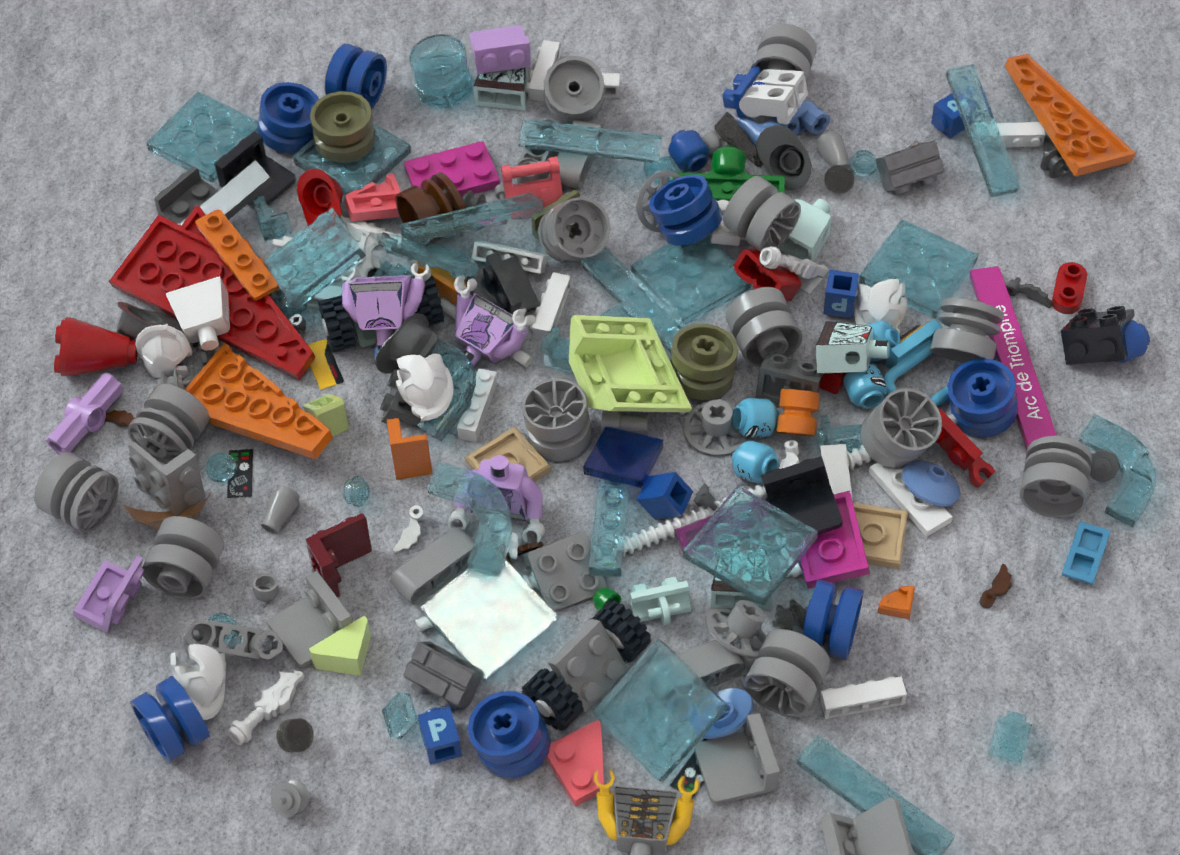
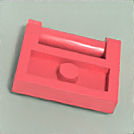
M557 156L550 157L548 161L514 167H510V165L501 166L507 213L509 216L538 211L554 203L563 195ZM550 172L551 178L517 184L512 183V178Z

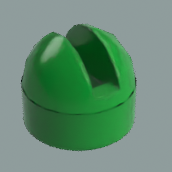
M601 588L593 596L594 606L598 611L610 601H616L618 604L621 603V596L610 588Z

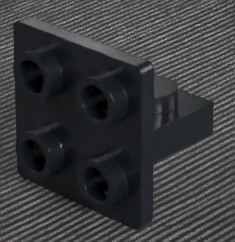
M498 252L487 255L485 268L465 275L464 281L466 285L469 279L474 278L477 282L476 289L470 292L472 296L476 293L512 315L515 310L526 308V312L537 309L540 305L516 256L502 261Z

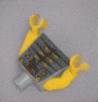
M609 769L611 778L605 784L598 781V770H596L594 781L600 788V792L597 793L598 819L608 838L617 841L618 851L627 852L630 855H665L668 845L676 844L689 829L695 803L692 800V795L700 788L698 778L695 780V787L692 791L684 788L686 776L684 775L678 782L679 791L614 786L612 792L610 791V786L615 778L612 770Z

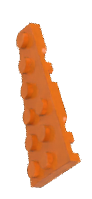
M1028 54L1008 58L1004 67L1075 177L1132 162L1136 153Z
M226 343L219 348L184 389L205 406L210 416L209 424L316 460L333 439L329 428L312 414L302 410L295 400L284 395L282 390L260 371L250 367L245 359L232 352Z

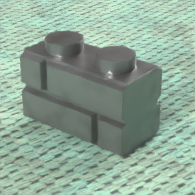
M926 141L876 158L875 161L881 175L880 178L884 190H894L895 194H900L911 190V184L920 181L921 185H926L937 181L936 175L944 173L945 170L939 156L940 153L936 141Z
M431 641L419 642L411 657L412 660L408 663L403 674V678L412 682L411 688L425 695H428L430 692L440 697L438 703L444 707L450 706L452 710H456L457 707L469 706L477 691L476 688L482 680L484 670Z

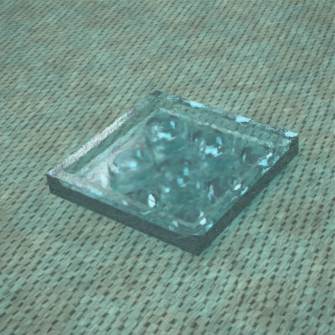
M197 92L146 144L149 151L186 170L195 166L199 169L200 177L213 183L217 179L214 163L252 132L258 133V121L209 96Z
M373 123L376 136L374 147L368 155L357 161L335 163L324 159L317 152L314 138L292 157L294 164L304 171L313 168L323 170L329 177H332L339 183L343 195H346L355 190L362 189L371 182L378 183L411 153L410 144Z
M332 207L327 212L320 214L307 228L296 233L284 246L273 251L264 262L288 302L295 310H298L363 259L366 254L339 214Z
M902 219L861 272L859 283L873 287L884 280L899 279V284H905V294L903 297L908 298L907 306L936 319L942 311V299L953 296L977 263L978 254Z
M710 235L688 245L674 246L668 244L631 264V273L681 328L752 288V284L745 282L737 275L733 267L735 262L718 244L710 242Z
M738 485L684 548L683 557L761 605H764L816 541L818 531Z
M495 547L491 548L420 609L422 614L464 660L484 670L482 677L484 682L489 680L558 620V616Z
M656 639L594 710L593 715L658 781L664 782L729 706L662 640Z

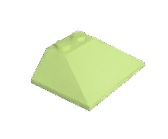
M572 316L569 364L578 385L585 393L588 408L635 412L691 411L692 407L650 318Z

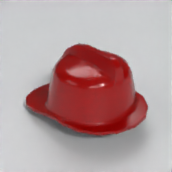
M313 168L305 171L297 183V194L306 222L315 234L323 236L330 234L337 228L340 222L341 203L343 201L342 188L336 180L329 177L323 170Z

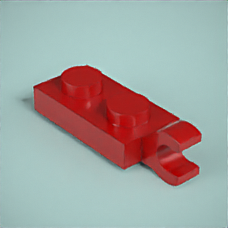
M939 408L942 428L935 443L939 444L955 465L960 466L963 471L968 468L970 482L979 488L985 482L980 477L979 472L984 473L989 478L995 473V470L980 457L983 452Z

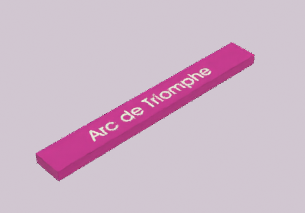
M995 266L971 270L970 279L977 301L991 305L1004 312L1002 323L997 324L1000 327V334L989 335V337L997 343L995 350L997 361L1006 365L1014 375L1018 402L1016 419L1027 449L1034 440L1057 435L1000 267Z

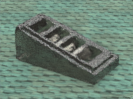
M726 112L714 126L716 133L724 143L742 150L747 160L761 168L763 163L755 146L729 112Z

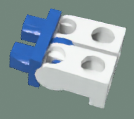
M752 67L747 75L737 74L733 79L734 90L726 89L722 98L724 107L736 109L738 118H746V116L753 118L759 115L777 117L778 123L788 124L797 112V108L801 106L808 96L804 71L772 69L761 71L760 67Z

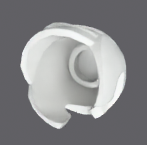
M899 279L884 280L873 287L858 284L854 305L856 324L867 325L883 320L900 333L898 326L905 317L908 298L903 297L905 294V284H899Z
M165 324L146 327L137 335L135 342L136 350L152 377L161 378V372L166 377H171L174 370H177L178 375H182L183 378L190 374L186 365H177L186 356H191L193 353L187 337L181 331Z
M434 353L426 358L420 355H406L398 358L397 364L401 370H397L399 380L396 381V386L403 400L412 406V413L421 418V422L430 421L441 416L448 409L453 397V380L448 368L443 363L442 356Z
M190 644L188 647L190 659L198 664L190 667L177 658L175 653H171V668L174 678L189 695L203 720H208L217 715L224 702L227 664L225 653L219 654L217 650L206 645Z

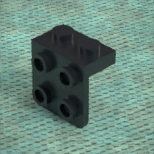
M254 131L245 139H242L228 153L221 156L214 165L219 186L223 188L256 160L274 181L247 204L254 210L261 211L296 182V176L266 155L263 138Z
M1114 306L1108 308L1105 312H1096V309L1078 311V315L1070 319L1069 323L1061 330L1066 365L1126 360L1128 352L1124 327L1135 316L1134 310H1125L1124 306Z
M822 456L806 459L798 464L775 469L761 475L775 522L784 544L794 543L829 532L843 525Z

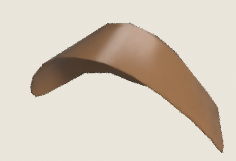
M211 492L203 501L187 508L177 516L196 520ZM123 505L136 522L153 528L156 531L159 530L164 519L175 516L171 511H145Z

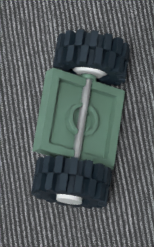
M432 273L430 278L425 281L422 300L415 312L425 315L429 326L444 322L443 308ZM342 295L318 301L324 331L333 353L356 347L352 326L355 328L360 349L377 345L376 330H361L359 328V324L353 321L343 307Z

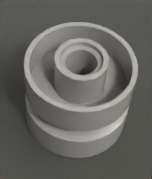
M791 24L773 25L762 34L751 68L760 67L761 71L766 69L804 71L807 83L817 51L816 43L812 36L800 27Z
M754 176L747 180L729 201L723 216V224L741 238L746 237L747 242L760 252L770 246L779 248L794 230L801 214V205L783 192L778 193L777 188L761 176Z
M761 287L750 290L734 300L727 309L726 321L737 341L745 362L749 365L761 367L767 354H781L788 358L799 348L802 342V332L794 316L791 314L790 307L783 293L776 288Z
M549 379L534 385L526 393L522 402V411L529 443L544 459L566 461L577 457L587 449L592 439V428L586 396L579 385L566 379Z
M910 388L895 390L887 395L864 419L861 427L862 444L868 455L877 463L889 468H902L906 464L915 461L938 439L942 428L941 415L936 404L926 394Z
M181 516L168 517L162 521L154 539V546L150 549L142 568L145 569L143 576L152 586L171 596L184 599L200 598L206 593L213 576L212 569L217 566L223 552L224 541L213 528L200 521Z
M785 629L773 630L767 635L758 653V658L753 662L744 680V687L751 698L764 708L782 716L801 717L808 712L816 696L817 688L822 684L830 668L831 661L826 651L805 635Z

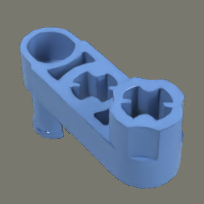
M805 100L797 108V112L788 124L778 123L777 117L768 120L764 124H758L751 117L746 116V118L737 119L736 128L749 137L750 142L757 147V139L760 133L767 127L774 125L784 126L792 130L796 136L806 130L819 135L825 131L830 123V116L810 100Z

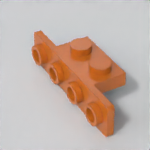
M220 209L195 221L196 227L254 301L279 289L278 282L268 271L263 259L257 257L248 240L242 238Z

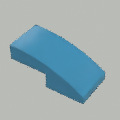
M1080 521L1062 576L1093 585L1111 530Z

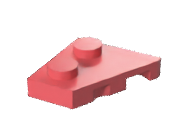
M394 173L386 175L385 181L378 185L371 182L362 189L345 195L344 204L351 222L400 217L395 197L401 191Z
M599 719L551 743L546 757L547 762L575 807L597 796V793L600 792V788L594 781L596 770H598V781L604 784L602 732Z

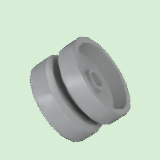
M566 56L556 61L547 70L544 79L545 105L555 119L572 125L575 119L588 122L599 113L604 101L605 89L604 77L599 67L587 58Z

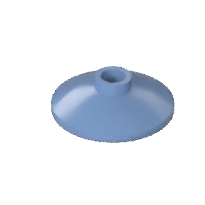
M915 460L904 466L902 470L904 484L922 501L940 507H948L958 501L960 487L954 477L941 466L923 460Z
M729 688L718 691L708 696L696 707L691 717V727L696 735L705 739H716L729 735L746 722L747 715H751L753 700L750 694L743 689Z

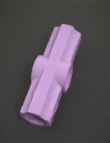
M105 373L101 375L82 398L74 397L65 408V418L46 438L48 446L57 454L71 452L88 431L93 433L98 431L104 424L106 410L124 391L122 384L112 375Z

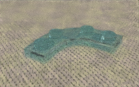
M439 339L432 354L435 353L442 356L443 363L451 374L453 397L448 409L441 416L430 421H420L417 426L424 433L442 442L463 413L471 406V399L476 386V372L472 362L460 349Z
M1094 414L1081 432L1078 441L1096 451L1105 449L1116 455L1122 474V484L1106 506L1105 513L1133 528L1152 498L1156 485V468H1153L1149 458L1150 452L1136 436L1124 428Z
M437 461L427 488L428 494L458 502L471 509L477 516L479 527L467 562L468 568L499 576L512 536L511 515L504 496L484 476L468 469Z

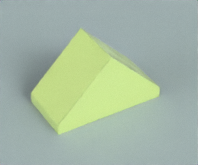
M329 393L302 405L306 413L309 412L330 429L332 436L349 429L345 404L342 398Z
M365 615L309 648L312 664L315 669L361 676L371 639L369 623Z

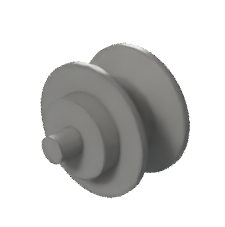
M174 370L171 377H166L161 372V378L158 379V385L170 384L183 390L190 383L189 379L183 380L182 375H178L177 370Z
M289 780L278 784L271 794L272 806L278 814L285 817L304 811L309 803V793L306 786L298 780Z

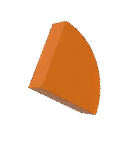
M902 586L887 596L885 595L879 603L878 614L910 619L915 586Z

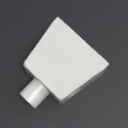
M220 276L166 293L190 343L200 341L201 348L206 351L217 348L219 345L217 336L230 330L228 291Z

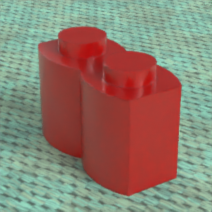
M757 249L743 250L733 265L737 275L745 282L752 284L754 289L773 287L783 293L786 301H792L802 285L797 274L779 265L775 269L766 268L760 262V251Z

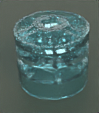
M438 34L420 40L412 48L409 55L410 67L417 95L423 103L430 107L442 109L453 107L463 102L469 96L473 87L466 50L460 40L450 35Z

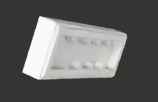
M879 463L870 466L869 474L901 510L908 511L909 519L925 537L951 523L952 516L944 507L922 501L906 487L902 479L904 467L889 468Z

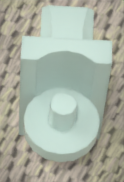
M677 577L666 578L661 583L662 586L650 588L645 583L634 585L632 588L633 592L630 593L632 614L641 619L639 622L661 618L663 625L671 624L670 616L691 611L687 581L680 582Z

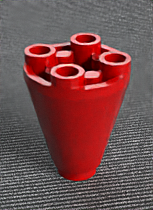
M66 317L65 320H61V325L56 327L55 343L60 344L59 355H55L54 373H61V376H72L136 364L138 357L136 341L131 340V337Z

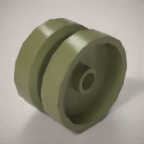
M338 91L325 95L313 105L310 120L317 152L324 159L335 163H349L368 155L374 147L376 136L372 110L369 102L363 96L353 92Z
M693 324L682 328L675 335L670 362L688 398L713 400L725 395L731 389L738 356L737 342L728 331L710 324Z

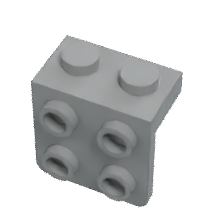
M136 442L128 446L131 455L129 462L135 470L136 477L134 481L137 487L143 493L148 492L162 509L167 508L177 516L190 506L198 503L205 496L197 457L189 449L163 466Z
M760 713L746 716L744 732L698 742L695 745L696 759L709 799L713 804H721L777 790L779 775L783 773V764L779 753H773L771 747L773 743L771 728L769 724H763Z
M889 797L854 819L834 813H828L820 818L824 832L823 837L827 844L829 855H914L898 799Z

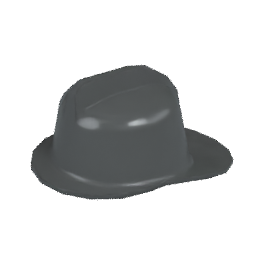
M778 125L767 127L760 133L757 139L756 150L760 160L770 176H785V189L794 190L802 187L807 183L812 169L807 150L792 130Z
M124 302L117 303L118 307L122 310L117 333L131 337V340L136 341L137 335L143 329L154 325L168 324V326L174 327L177 330H182L178 320L169 315L141 309Z
M415 313L408 317L399 329L381 346L375 363L380 372L389 374L394 369H400L397 359L402 356L420 355L426 358L432 354L439 337L429 329V322L425 315Z

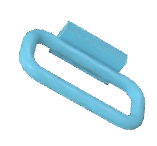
M935 319L890 350L891 357L885 362V365L890 369L884 375V380L888 387L886 395L898 390L894 384L897 378L933 354L930 348L936 329L942 328ZM947 386L930 397L937 407L949 399Z

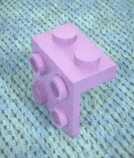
M516 25L470 33V43L477 74L531 67L528 35L525 36L522 26Z
M137 555L128 571L104 560L74 609L73 616L108 633L112 624L118 626L127 610L125 606L129 598L134 599L142 585L140 581L145 573V569L141 568L143 558Z

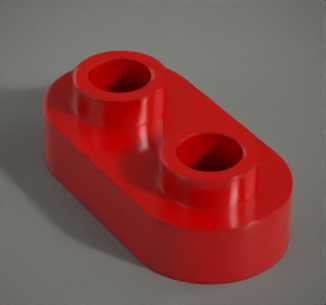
M1068 262L1061 265L1058 269L1052 296V306L1062 314L1076 313L1081 307L1087 280V271L1082 265Z

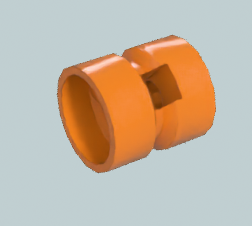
M781 389L779 407L784 410V413L780 414L777 419L776 432L815 437L817 420L812 416V413L819 410L820 393Z

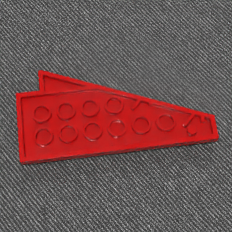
M196 205L182 225L158 215L109 280L112 287L177 319L166 293L220 276L228 291L230 330L227 333L218 335L217 339L300 381L316 358L313 351L269 295L254 301L196 227L195 221L206 215L204 211Z

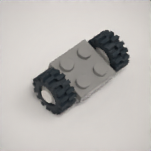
M616 601L608 602L548 662L553 671L550 672L546 668L540 669L522 687V694L528 696L536 704L541 718L545 720L548 726L552 725L553 729L563 731L582 712L586 713L629 670L625 661L628 663L634 661L651 643V635L646 631L647 627L645 624H641L639 622L641 619L638 616L635 617L631 609L628 608L626 610L622 603L618 604Z

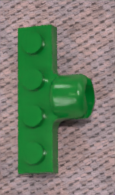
M731 146L718 148L713 153L712 170L709 173L675 172L681 177L696 174L703 176L712 190V197L716 201H730L735 192L754 176H761L777 188L778 193H784L785 176L747 174L745 172V153L739 148Z

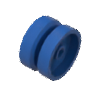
M344 43L333 54L325 76V94L338 91L353 92L363 96L369 102L372 109L378 102L384 89L387 76L385 57L373 51L366 50L364 52L361 47Z
M284 82L267 88L262 94L257 131L262 136L263 142L267 147L277 152L291 154L302 152L313 145L314 137L310 113L313 105L319 98L311 89L302 84Z
M696 174L676 178L658 189L650 199L649 208L657 223L660 224L659 227L669 244L682 246L695 243L711 234L721 223L723 213L716 199L712 197V190L703 176Z
M974 359L958 366L950 375L947 388L951 414L955 416L958 422L957 426L964 433L981 438L991 437L1006 431L1014 423L1018 413L1014 375L1006 365L992 359Z
M818 579L807 607L803 635L815 641L822 648L824 647L827 635H830L828 646L830 657L847 661L859 620L864 591L847 586L841 593L838 605H835L837 595L835 583Z
M173 676L156 685V694L160 703L147 692L130 701L143 732L168 763L184 754V744L180 735L189 745L194 747L210 737L209 730L198 709L184 688Z
M501 691L489 695L477 704L469 717L467 730L470 742L478 752V756L484 766L494 775L501 778H519L528 775L542 765L549 753L551 738L548 728L541 718L536 704L522 693L517 691Z

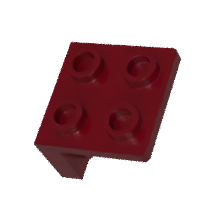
M363 513L355 517H348L341 523L326 530L317 531L311 537L305 539L312 573L317 571L337 598L340 597L338 583L342 582L337 568L372 551L367 519Z

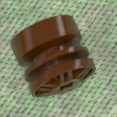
M442 172L431 176V179L423 180L421 188L414 185L396 194L395 201L399 216L410 236H413L414 241L421 247H427L442 239L443 231L451 234L455 232L456 228L460 229L468 224V212L464 201L454 183Z

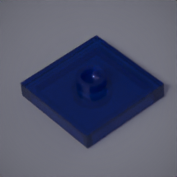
M605 426L583 466L584 475L643 488L663 449V439Z

